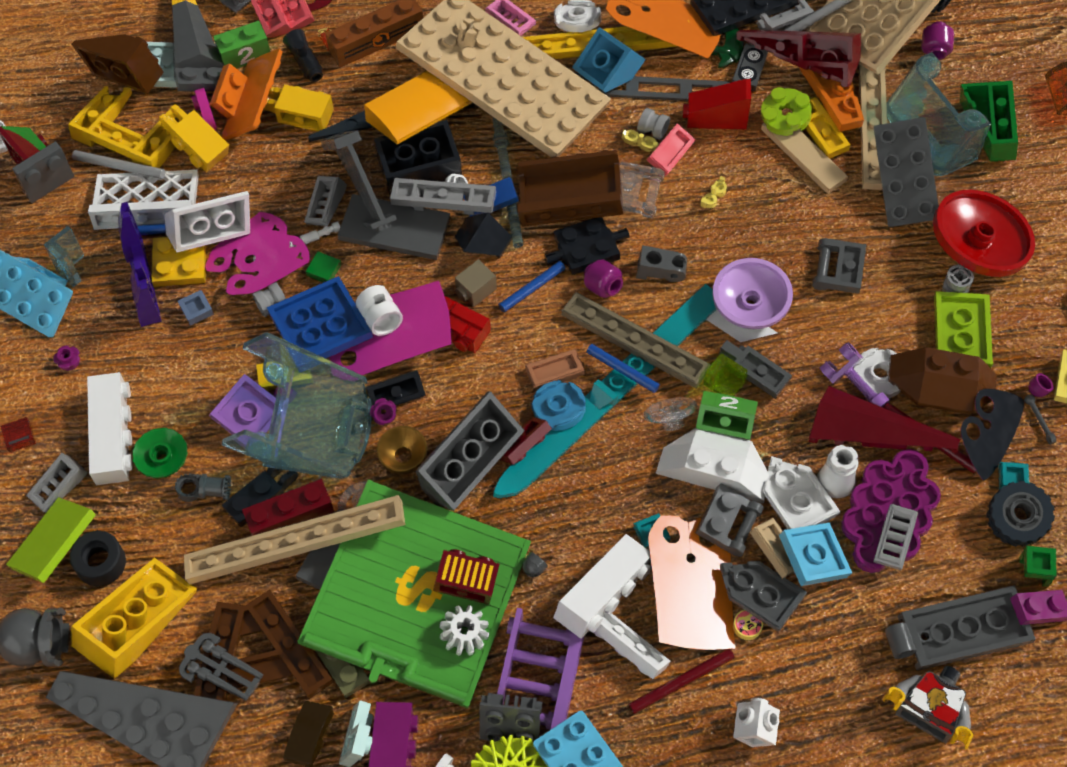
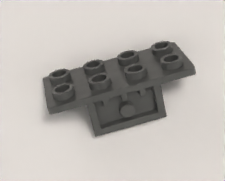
M920 117L875 125L874 135L888 226L896 227L933 221L934 213L939 205L926 118Z

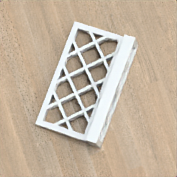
M198 170L165 171L163 179L137 173L97 174L93 204L89 205L88 210L94 230L119 229L118 217L121 203L128 202L133 197L139 202L128 204L137 225L165 224V213L172 209L196 204ZM182 179H191L185 186H181L178 183ZM158 180L166 181V183L158 188L153 185ZM135 181L141 182V184L136 186L134 189H131L129 186H127ZM103 183L116 184L109 190L103 188ZM172 186L178 190L171 196L164 193ZM146 188L153 191L144 198L139 195ZM121 189L125 190L127 193L118 199L114 196ZM183 195H185L186 197L189 198V200H178V199H179L180 197H182ZM158 196L164 199V201L151 202ZM107 199L114 202L112 204H101Z

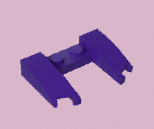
M128 202L121 203L118 217L119 235L126 262H130L132 294L141 327L162 322L152 284L143 238Z

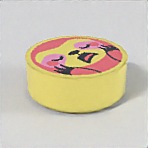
M745 610L740 611L735 616L733 622L734 632L744 640L757 638L763 628V622Z

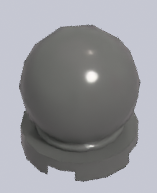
M22 608L8 613L0 621V655L12 665L21 667L34 665L39 661H42L47 667L63 665L64 662L60 659L62 652H68L70 640L69 623H63L62 618L66 611L63 608H48L42 614L35 609Z

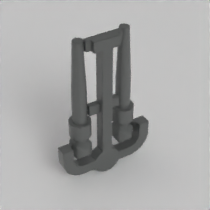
M205 633L196 640L194 645L186 647L184 651L185 658L179 667V672L186 681L192 683L195 679L194 675L197 674V677L203 681H209L245 701L252 696L260 684L259 682L263 677L261 672L227 653L223 647L215 646V644L220 642V637L212 633ZM201 646L205 652H212V656L219 660L223 659L221 663L218 664L202 655L200 651ZM194 661H201L202 663L215 669V672L212 674V671L205 667L201 668L199 664ZM228 662L254 675L253 681L250 682L225 668ZM221 673L247 688L245 693L220 679Z

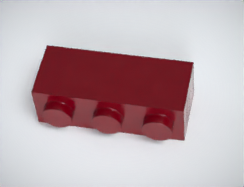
M322 479L242 509L252 536L335 513Z

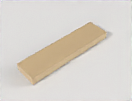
M765 123L762 124L761 130L827 194L847 181L848 176L800 130L793 131V135L782 136L772 133L766 128Z

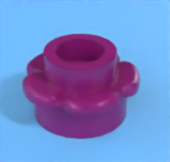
M62 346L54 354V363L58 364V367L63 370H73L79 365L80 357L78 355L80 352L74 346Z
M380 398L375 401V405L371 406L370 415L379 425L391 423L396 417V405L391 400L387 401L385 398ZM382 409L386 410L384 414L381 413Z

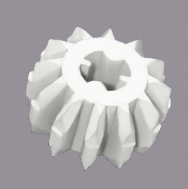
M458 605L455 607V614L449 611L446 612V621H441L439 628L443 630L440 634V640L448 641L446 644L447 650H451L455 646L457 647L456 655L460 656L463 649H466L468 655H473L474 647L480 650L483 648L484 643L482 640H487L489 637V633L485 630L488 628L489 623L486 620H480L483 615L481 611L472 614V606L470 605L467 607L466 612H463L462 608ZM462 627L468 628L466 635L460 633Z

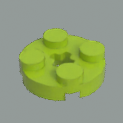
M774 88L761 106V117L766 124V128L772 133L782 136L793 135V131H797L800 128L802 131L808 126L812 116L809 96L801 91L790 88ZM783 109L793 111L792 113L788 112L787 115H782Z

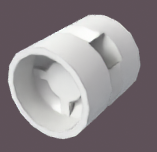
M371 286L362 291L356 299V307L365 318L367 325L374 335H387L401 325L403 315L384 286Z

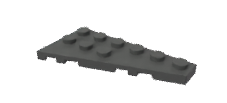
M65 671L59 672L46 696L47 699L161 767H204L238 704L236 702Z

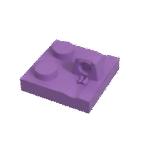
M244 374L214 408L209 417L253 450L286 411L287 406Z

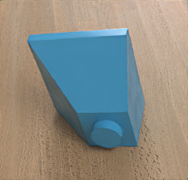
M599 27L572 68L606 93L632 80L646 59Z

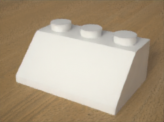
M247 191L172 209L164 214L166 235L176 253L250 234L249 193Z

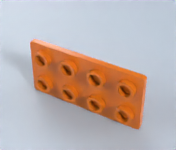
M275 49L248 61L244 74L230 63L223 66L209 105L227 118L221 136L225 141L254 131L260 125V117L267 104V96L274 84L273 79L276 70L281 64L280 59L283 53L281 49Z

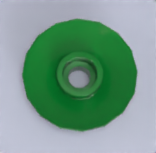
M157 428L146 432L137 440L132 451L133 462L138 471L147 477L156 479L168 477L176 473L184 465L188 455L187 444L182 435L168 428ZM160 455H167L165 458L158 460V457Z

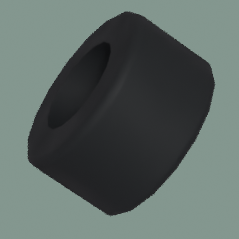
M96 530L82 535L73 544L70 552V563L83 582L90 586L100 587L109 585L120 577L126 565V556L121 545L113 535L105 531ZM96 552H108V557L104 563L94 567L88 565L90 557Z

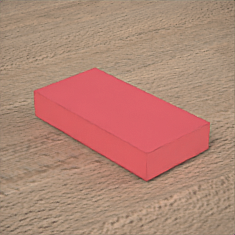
M677 123L646 160L661 174L666 176L696 139Z

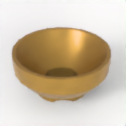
M393 427L387 430L378 441V459L382 466L391 473L398 475L412 473L426 459V440L413 427ZM403 450L409 451L412 455L411 459L405 463L398 462L395 458L396 454Z

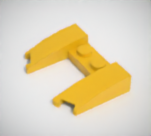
M105 86L68 124L72 139L90 147L97 143L130 158L133 163L160 168L175 148L171 141V133L161 124L160 120L145 136L113 122L132 95V89L124 87L120 95H109V88ZM169 110L165 115L177 124L175 116Z

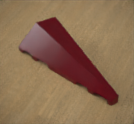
M770 30L737 31V40L746 41L755 45V48L759 50L764 49L773 53L775 57L802 69L814 71L825 79L839 82L843 87L851 85L861 58V33Z
M828 386L820 400L809 436V442L817 443L818 439L834 440L835 445H843L844 441L862 443V447L906 450L908 445L922 446L924 451H932L934 447L948 448L952 450V453H957L961 440L831 386Z

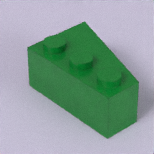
M1013 81L961 84L960 104L990 162L1016 160L1018 134Z

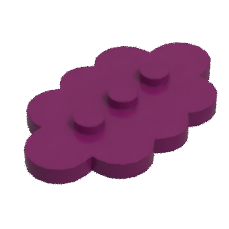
M911 449L902 450L896 454L892 463L884 460H876L869 463L864 469L862 484L856 486L851 493L850 504L852 508L848 509L844 514L841 528L846 538L856 543L852 555L856 565L863 571L875 573L880 572L886 567L873 561L890 504L918 512L905 561H909L916 556L921 545L920 537L926 535L932 526L933 519L930 512L934 511L938 506L941 493L936 483L926 478L929 468L928 462L923 454ZM889 528L890 531L905 535L903 531ZM886 539V542L902 546V543ZM883 549L884 554L899 558L900 554Z

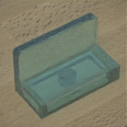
M66 226L43 245L57 272L75 287L82 280L74 264L84 257V253L73 230Z

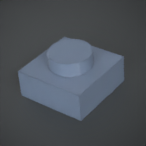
M202 290L178 300V304L190 326L214 315Z

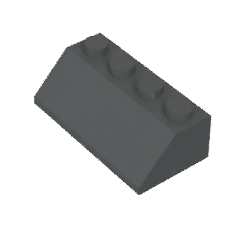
M487 391L416 470L422 491L439 507L454 511L525 431L491 391Z

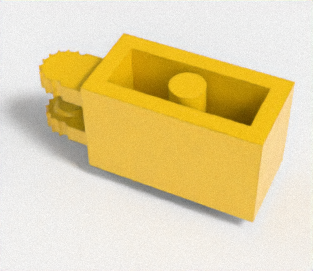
M285 84L283 88L272 87L268 94L270 99L267 98V104L264 107L265 111L276 113L278 123L317 132L327 128L334 111L331 95L321 91L315 92L299 86Z
M174 104L171 106L172 114L180 121L177 124L165 114L159 116L161 124L171 133L173 145L180 151L184 150L190 156L189 160L196 168L199 169L201 167L207 173L228 155L229 144L195 110L187 115L178 105Z

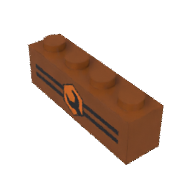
M398 0L326 32L329 52L339 68L396 43L423 19V11L416 0Z

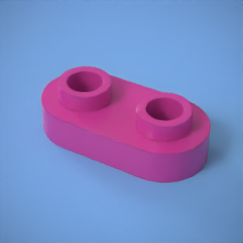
M205 89L195 90L196 95L191 96L195 110H201L202 114L199 115L216 131L217 127Z

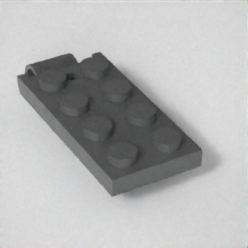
M1015 586L904 611L897 616L899 622L903 621L904 623H897L885 629L894 659H903L915 654L918 661L915 664L916 671L1031 644L1036 638L1030 624L1020 625L1010 600L1012 596L1017 594ZM921 636H925L927 640H923Z

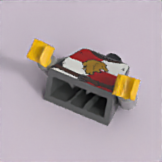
M944 666L940 676L928 671L924 676L915 675L898 683L895 687H891L882 698L883 702L891 700L895 704L893 708L896 711L895 715L945 744L951 738V744L959 740L964 743V749H968L973 738L968 703L964 701L966 692L955 686L961 676L960 672L955 668Z

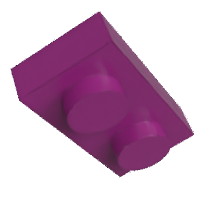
M1062 590L1017 593L1010 598L1020 625L1067 621V601Z

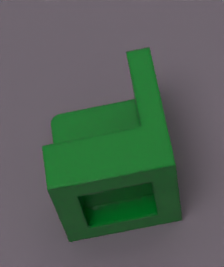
M1035 546L1025 547L1019 557V563L1024 564V577L1041 578L1042 586L1049 587L1057 576L1056 549Z

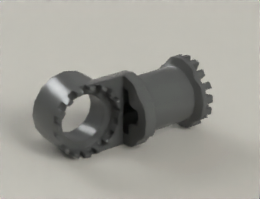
M189 473V475H181L175 482L176 493L179 499L184 502H193L198 498L205 499L206 496L222 497L223 500L230 498L231 488H228V486L231 487L230 475L220 478L208 477L207 474ZM191 482L196 485L195 490L190 494L181 492V487L185 483Z

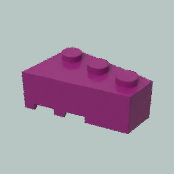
M376 702L369 767H413L411 766V759L416 757V740H413V733H418L419 717L418 715H413L412 703Z

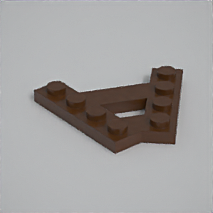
M270 589L247 605L217 602L209 633L221 639L215 646L223 647L227 653L236 657L241 636L263 632L275 649L274 651L240 658L241 661L263 674L259 682L260 684L294 677L308 699H310L333 683L331 676L312 649L298 644L301 633ZM204 651V656L218 664L223 660L212 656V652L207 653ZM229 662L225 667L250 682L255 678L254 675ZM201 663V668L205 667L209 669L210 671H212V674L215 672V669L209 667L204 663ZM222 673L219 676L220 679L237 689L246 688ZM197 678L193 695L225 701L227 691L209 681L205 682Z

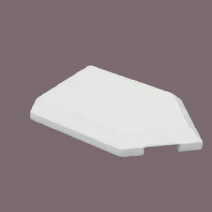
M771 456L767 471L769 476L765 480L762 492L787 529L823 524L840 513V510L810 467L801 464L797 466Z

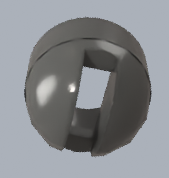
M530 552L523 561V570L530 577L540 576L548 567L533 552Z

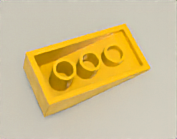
M154 557L71 626L72 647L115 679L138 659L197 592V588Z

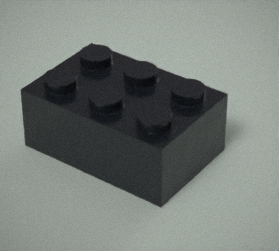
M447 120L437 122L399 144L394 143L387 136L374 138L377 158L389 196L391 195L395 178L444 182L451 174L462 175L461 159Z

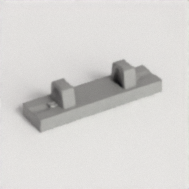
M395 178L390 202L391 205L411 206L414 210L424 211V208L460 210L464 211V214L474 215L475 212L492 213L496 197V186Z

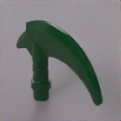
M738 28L725 32L726 41L724 46H716L711 55H718L721 59L718 68H724L733 62L738 63L744 43L737 40Z

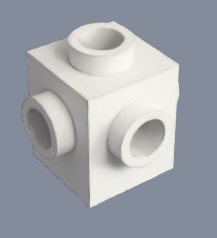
M751 698L750 702L738 703L733 738L751 747L776 745L780 710L769 705L768 701L762 698Z

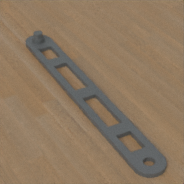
M575 73V74H577L579 77H581L582 79H584L585 81H589V80H587L585 77H583L581 74ZM634 76L632 80L626 82V90H610L606 93L601 89L598 90L608 97L688 101V93L692 92V87L711 88L731 82ZM639 84L680 86V93L638 91Z

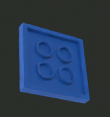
M339 276L267 307L268 314L300 370L373 338L372 331L367 325L366 320L356 307L354 300Z

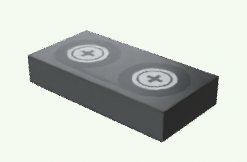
M745 43L732 82L751 79V91H756L768 51L764 49L759 50L754 45Z

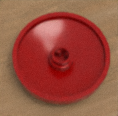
M959 190L946 196L934 213L933 230L940 246L954 261L973 272L991 277L1010 276L1021 271L1034 254L1035 236L1027 219L1013 205L994 194L980 190Z

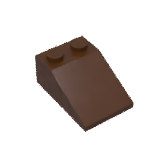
M122 34L75 40L71 44L94 76L146 94L151 91L164 73L158 64L159 60L149 50L148 43L140 37Z

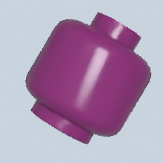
M937 21L924 28L921 49L928 58L941 60L952 53L954 48V30L949 25Z
M603 259L596 260L585 269L584 284L588 290L599 297L608 298L616 295L621 290L623 285L622 272L608 261Z

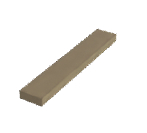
M577 292L561 310L562 316L696 389L711 369V364Z

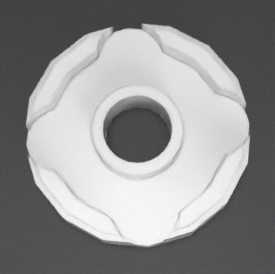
M589 0L567 1V5L562 6L560 4L554 10V23L564 31L585 32L594 29L601 22V8L595 7V3Z
M871 348L861 354L864 358L855 365L854 370L874 392H883L888 398L898 395L901 391L896 385L893 386L888 381V376L878 377L874 373L875 369L881 368L889 375V357L897 353L889 349L878 350L879 348Z

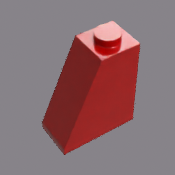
M743 79L688 93V103H683L682 118H687V128L747 130L751 104V79Z

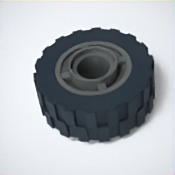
M1011 482L1007 486L1000 488L992 497L988 505V525L992 528L993 534L996 537L998 536L1002 542H1007L1015 547L1017 545L1025 547L1031 543L1033 545L1051 529V524L1055 518V515H1053L1055 509L1051 503V498L1045 494L1041 487L1038 488L1035 486L1036 484L1031 482ZM1020 508L1024 510L1027 519L1021 520L1017 518L1014 509Z

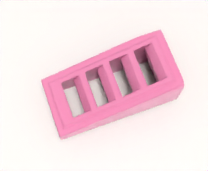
M495 0L485 8V12L520 36L536 24L535 19L509 0Z

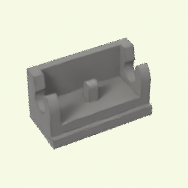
M798 0L799 5L795 6L794 9L769 18L766 13L760 14L761 19L757 21V26L760 30L784 31L815 11L810 8L805 0Z

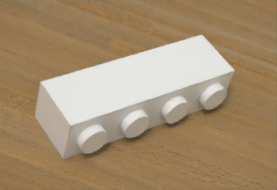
M120 372L87 376L89 474L96 486L129 481V471L133 470L132 456L128 454V446H132V435L127 426V422H131V410L129 405H127V398L131 397L129 382L124 381Z
M625 534L559 601L553 618L581 639L588 631L593 633L601 624L604 614H612L620 602L619 599L622 596L628 597L636 586L635 582L638 579L643 581L652 569V566L649 565L651 561L650 551Z

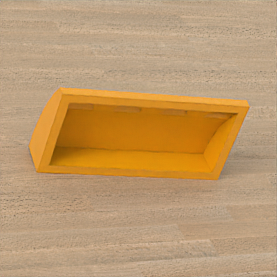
M426 71L364 104L365 119L394 143L399 144L473 102L429 71Z

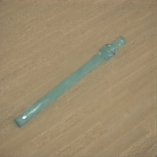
M493 118V142L498 151L502 180L508 177L512 179L507 151L509 144L508 136L504 132L503 123ZM514 203L507 206L513 247L520 248L523 246L517 204Z

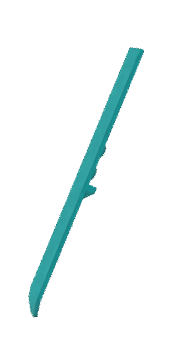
M705 284L653 334L679 346L717 310L713 300V289ZM632 353L622 361L645 376L655 368L652 364ZM616 370L610 372L602 381L598 379L594 382L592 390L585 396L586 412L582 420L574 427L566 430H550L541 443L534 445L526 453L523 460L507 468L493 491V497L506 498L516 496L526 490L638 383Z

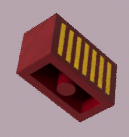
M457 549L443 550L433 591L489 605L500 564L485 556L477 558L467 556L465 552Z

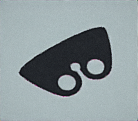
M997 389L980 390L975 398L976 411L984 420L990 421L991 428L986 429L983 422L974 416L966 418L961 425V437L975 470L982 480L988 479L1003 459L1015 435L1024 408V400L1021 397ZM984 396H988L993 402L994 407L991 413H985L981 409L980 400ZM969 423H975L979 427L980 436L977 440H972L967 435L966 428Z

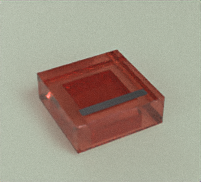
M27 417L1 426L9 453L36 444L32 427Z

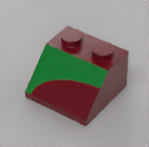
M0 126V137L10 157L17 165L48 146L41 134L36 136L28 127Z

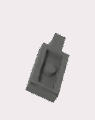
M726 340L720 347L719 355L728 361L727 365L733 371L775 399L792 378L790 373L750 346L744 347L741 345L738 348Z

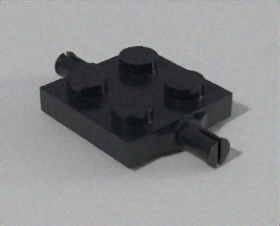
M602 217L592 218L553 231L558 250L544 254L547 265L562 260L568 266L571 274L575 275L584 272L587 266L596 260L603 259L609 263L620 260V251L616 246V242L629 238V232L627 228L612 232L607 228Z

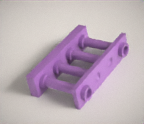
M517 608L515 617L510 616L508 621L507 634H511L497 694L504 695L503 705L507 689L551 697L552 701H556L554 712L549 711L548 714H540V725L546 726L545 729L551 730L567 719L584 636L581 639L569 629L561 630L523 622V609ZM521 633L564 642V645L568 646L567 655H561L558 658L518 650L519 635ZM518 661L557 669L558 673H562L561 683H555L552 686L510 677L513 662Z

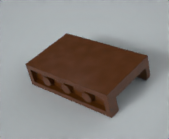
M603 150L587 154L579 153L571 156L527 160L517 163L520 189V204L517 205L522 227L623 215L621 169L617 150Z

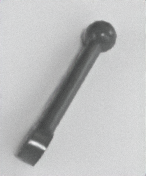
M1031 394L1026 395L1024 401L1033 410L1046 434L1047 442L1049 444L1056 443V436L1049 430L1035 404V397Z

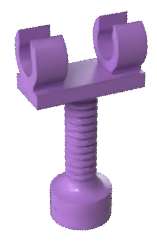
M849 342L839 349L840 353L849 360L843 368L838 370L830 361H826L820 367L822 373L830 379L832 384L837 383L844 375L847 376L870 403L884 407L890 401L883 392H874L854 370L853 367L864 357Z

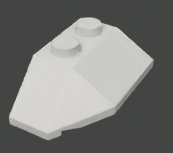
M696 428L663 448L656 470L658 475L716 490L718 485L723 484L743 497L760 503H764L765 495L762 491L765 480L769 476L752 441Z

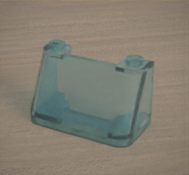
M931 52L916 61L887 101V119L892 123L925 117L934 175L945 176L978 160L991 123L980 111L972 109L961 113L956 111L931 80L938 76L941 70L940 61Z

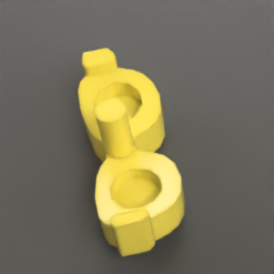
M624 130L621 138L625 143L632 146L637 145L647 152L654 151L658 146V142L653 137H644L643 133L639 134L635 130Z
M720 176L711 186V193L706 194L701 199V207H716L717 197L720 198L726 194L727 185L725 177Z

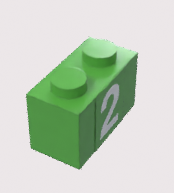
M259 21L213 36L224 65L230 63L236 69L246 66L248 61L270 52L267 37Z
M704 391L696 429L750 440L758 401Z

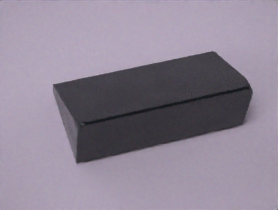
M418 370L365 386L372 406L380 398H385L387 401L391 400L395 405H399L426 396Z

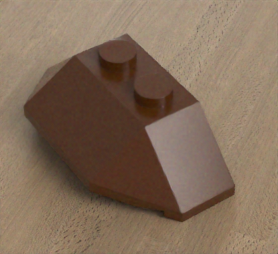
M924 347L893 354L889 357L888 381L893 386L896 385L905 396L919 406L971 415L976 412L975 398L978 392L983 389H996L997 374L978 356ZM988 396L982 397L980 400L981 408L992 402L991 398Z

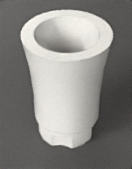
M836 446L829 453L824 466L817 474L818 480L832 498L846 497L855 488L858 455L852 447Z

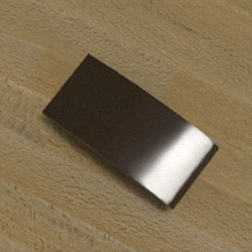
M305 700L292 728L283 756L284 761L307 767L313 766L324 745L322 736L334 715L332 706Z

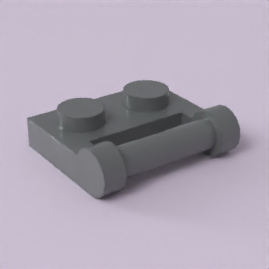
M829 238L820 239L818 243L820 254L817 275L813 278V288L859 294L866 244ZM831 252H838L835 277L827 276Z
M720 484L716 487L695 533L730 554L741 557L746 549L744 544L756 518L760 517L764 507L760 503L748 500L725 485ZM739 509L746 512V515L735 539L731 540L727 536Z

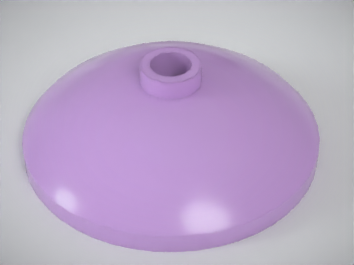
M744 258L733 261L718 273L714 281L713 300L717 310L726 320L742 328L762 329L770 327L785 317L792 304L793 289L788 276L781 268L767 260ZM747 301H753L755 304H749Z

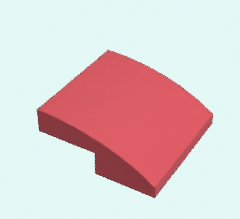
M251 0L268 38L285 35L292 30L301 29L315 21L306 0Z

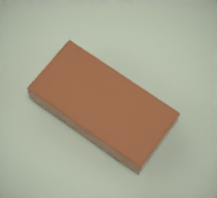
M576 349L525 365V370L534 392L546 383L561 380L562 383L585 375V370Z

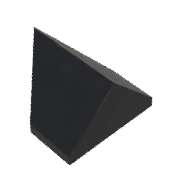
M483 213L467 217L456 233L455 239L458 241L463 252L496 255V257L501 258L511 242L512 236L489 213Z

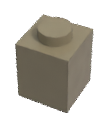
M479 259L455 277V292L463 302L467 301L472 307H475L497 289L496 275Z

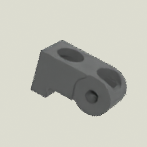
M642 245L638 258L636 278L646 280L648 276L660 279L665 278L671 282H681L686 278L687 257L679 252Z

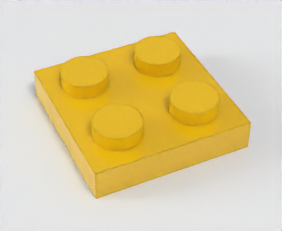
M168 237L153 238L152 284L154 287L206 283V245L176 253Z

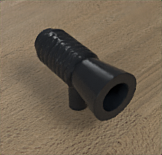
M295 29L287 33L283 38V44L295 56L294 58L305 78L311 82L319 81L323 77V68L312 49L309 48L305 32L302 29Z

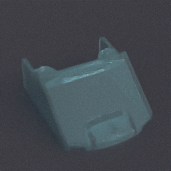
M268 332L245 342L243 349L265 359L263 364L264 376L270 383L278 386L269 434L242 430L224 438L222 445L262 461V466L338 479L348 477L355 464L360 462L370 435L372 421L370 408L372 403L371 398H367L365 384L368 383L366 377Z

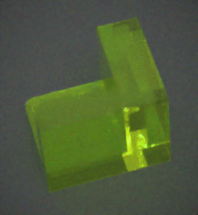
M721 353L705 372L704 385L716 393L735 396L746 383L748 370Z

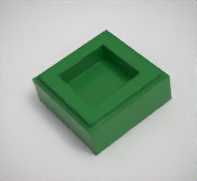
M317 251L305 271L306 275L324 283L335 277L341 267V260Z

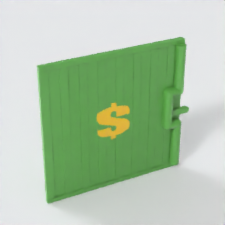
M368 480L357 506L399 495L403 503L405 525L340 543L298 639V644L371 671L369 675L371 683L377 682L379 675H382L468 709L531 541ZM457 549L465 552L467 556L475 558L485 556L500 564L489 605L433 591L443 550ZM458 605L462 608L463 612H466L467 607L471 605L472 614L481 611L483 615L480 620H486L489 623L488 628L485 629L489 633V637L487 640H482L484 646L481 650L474 647L473 655H468L466 649H463L462 654L458 656L456 655L457 647L454 646L451 650H447L446 644L448 641L440 640V634L443 632L439 628L441 621H446L445 614L447 611L455 614V607ZM462 627L460 633L466 635L468 628Z

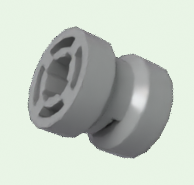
M646 108L639 119L637 130L644 134L652 132L654 138L662 140L668 130L670 117L664 114H655L654 110Z
M962 265L952 266L948 270L942 291L968 293L974 279L973 272Z
M277 282L270 284L264 291L259 290L252 293L253 299L264 317L269 315L267 307L286 299Z

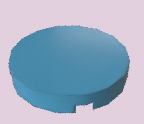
M561 380L552 381L544 384L536 391L532 403V411L535 418L546 420L551 426V430H566L574 427L582 420L586 412V400L582 390L574 383H561Z

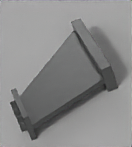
M358 130L341 132L321 140L320 142L324 150L336 151L372 219L363 222L364 227L373 229V231L377 230V232L391 227V222L397 220L395 214H383L352 145L361 141Z

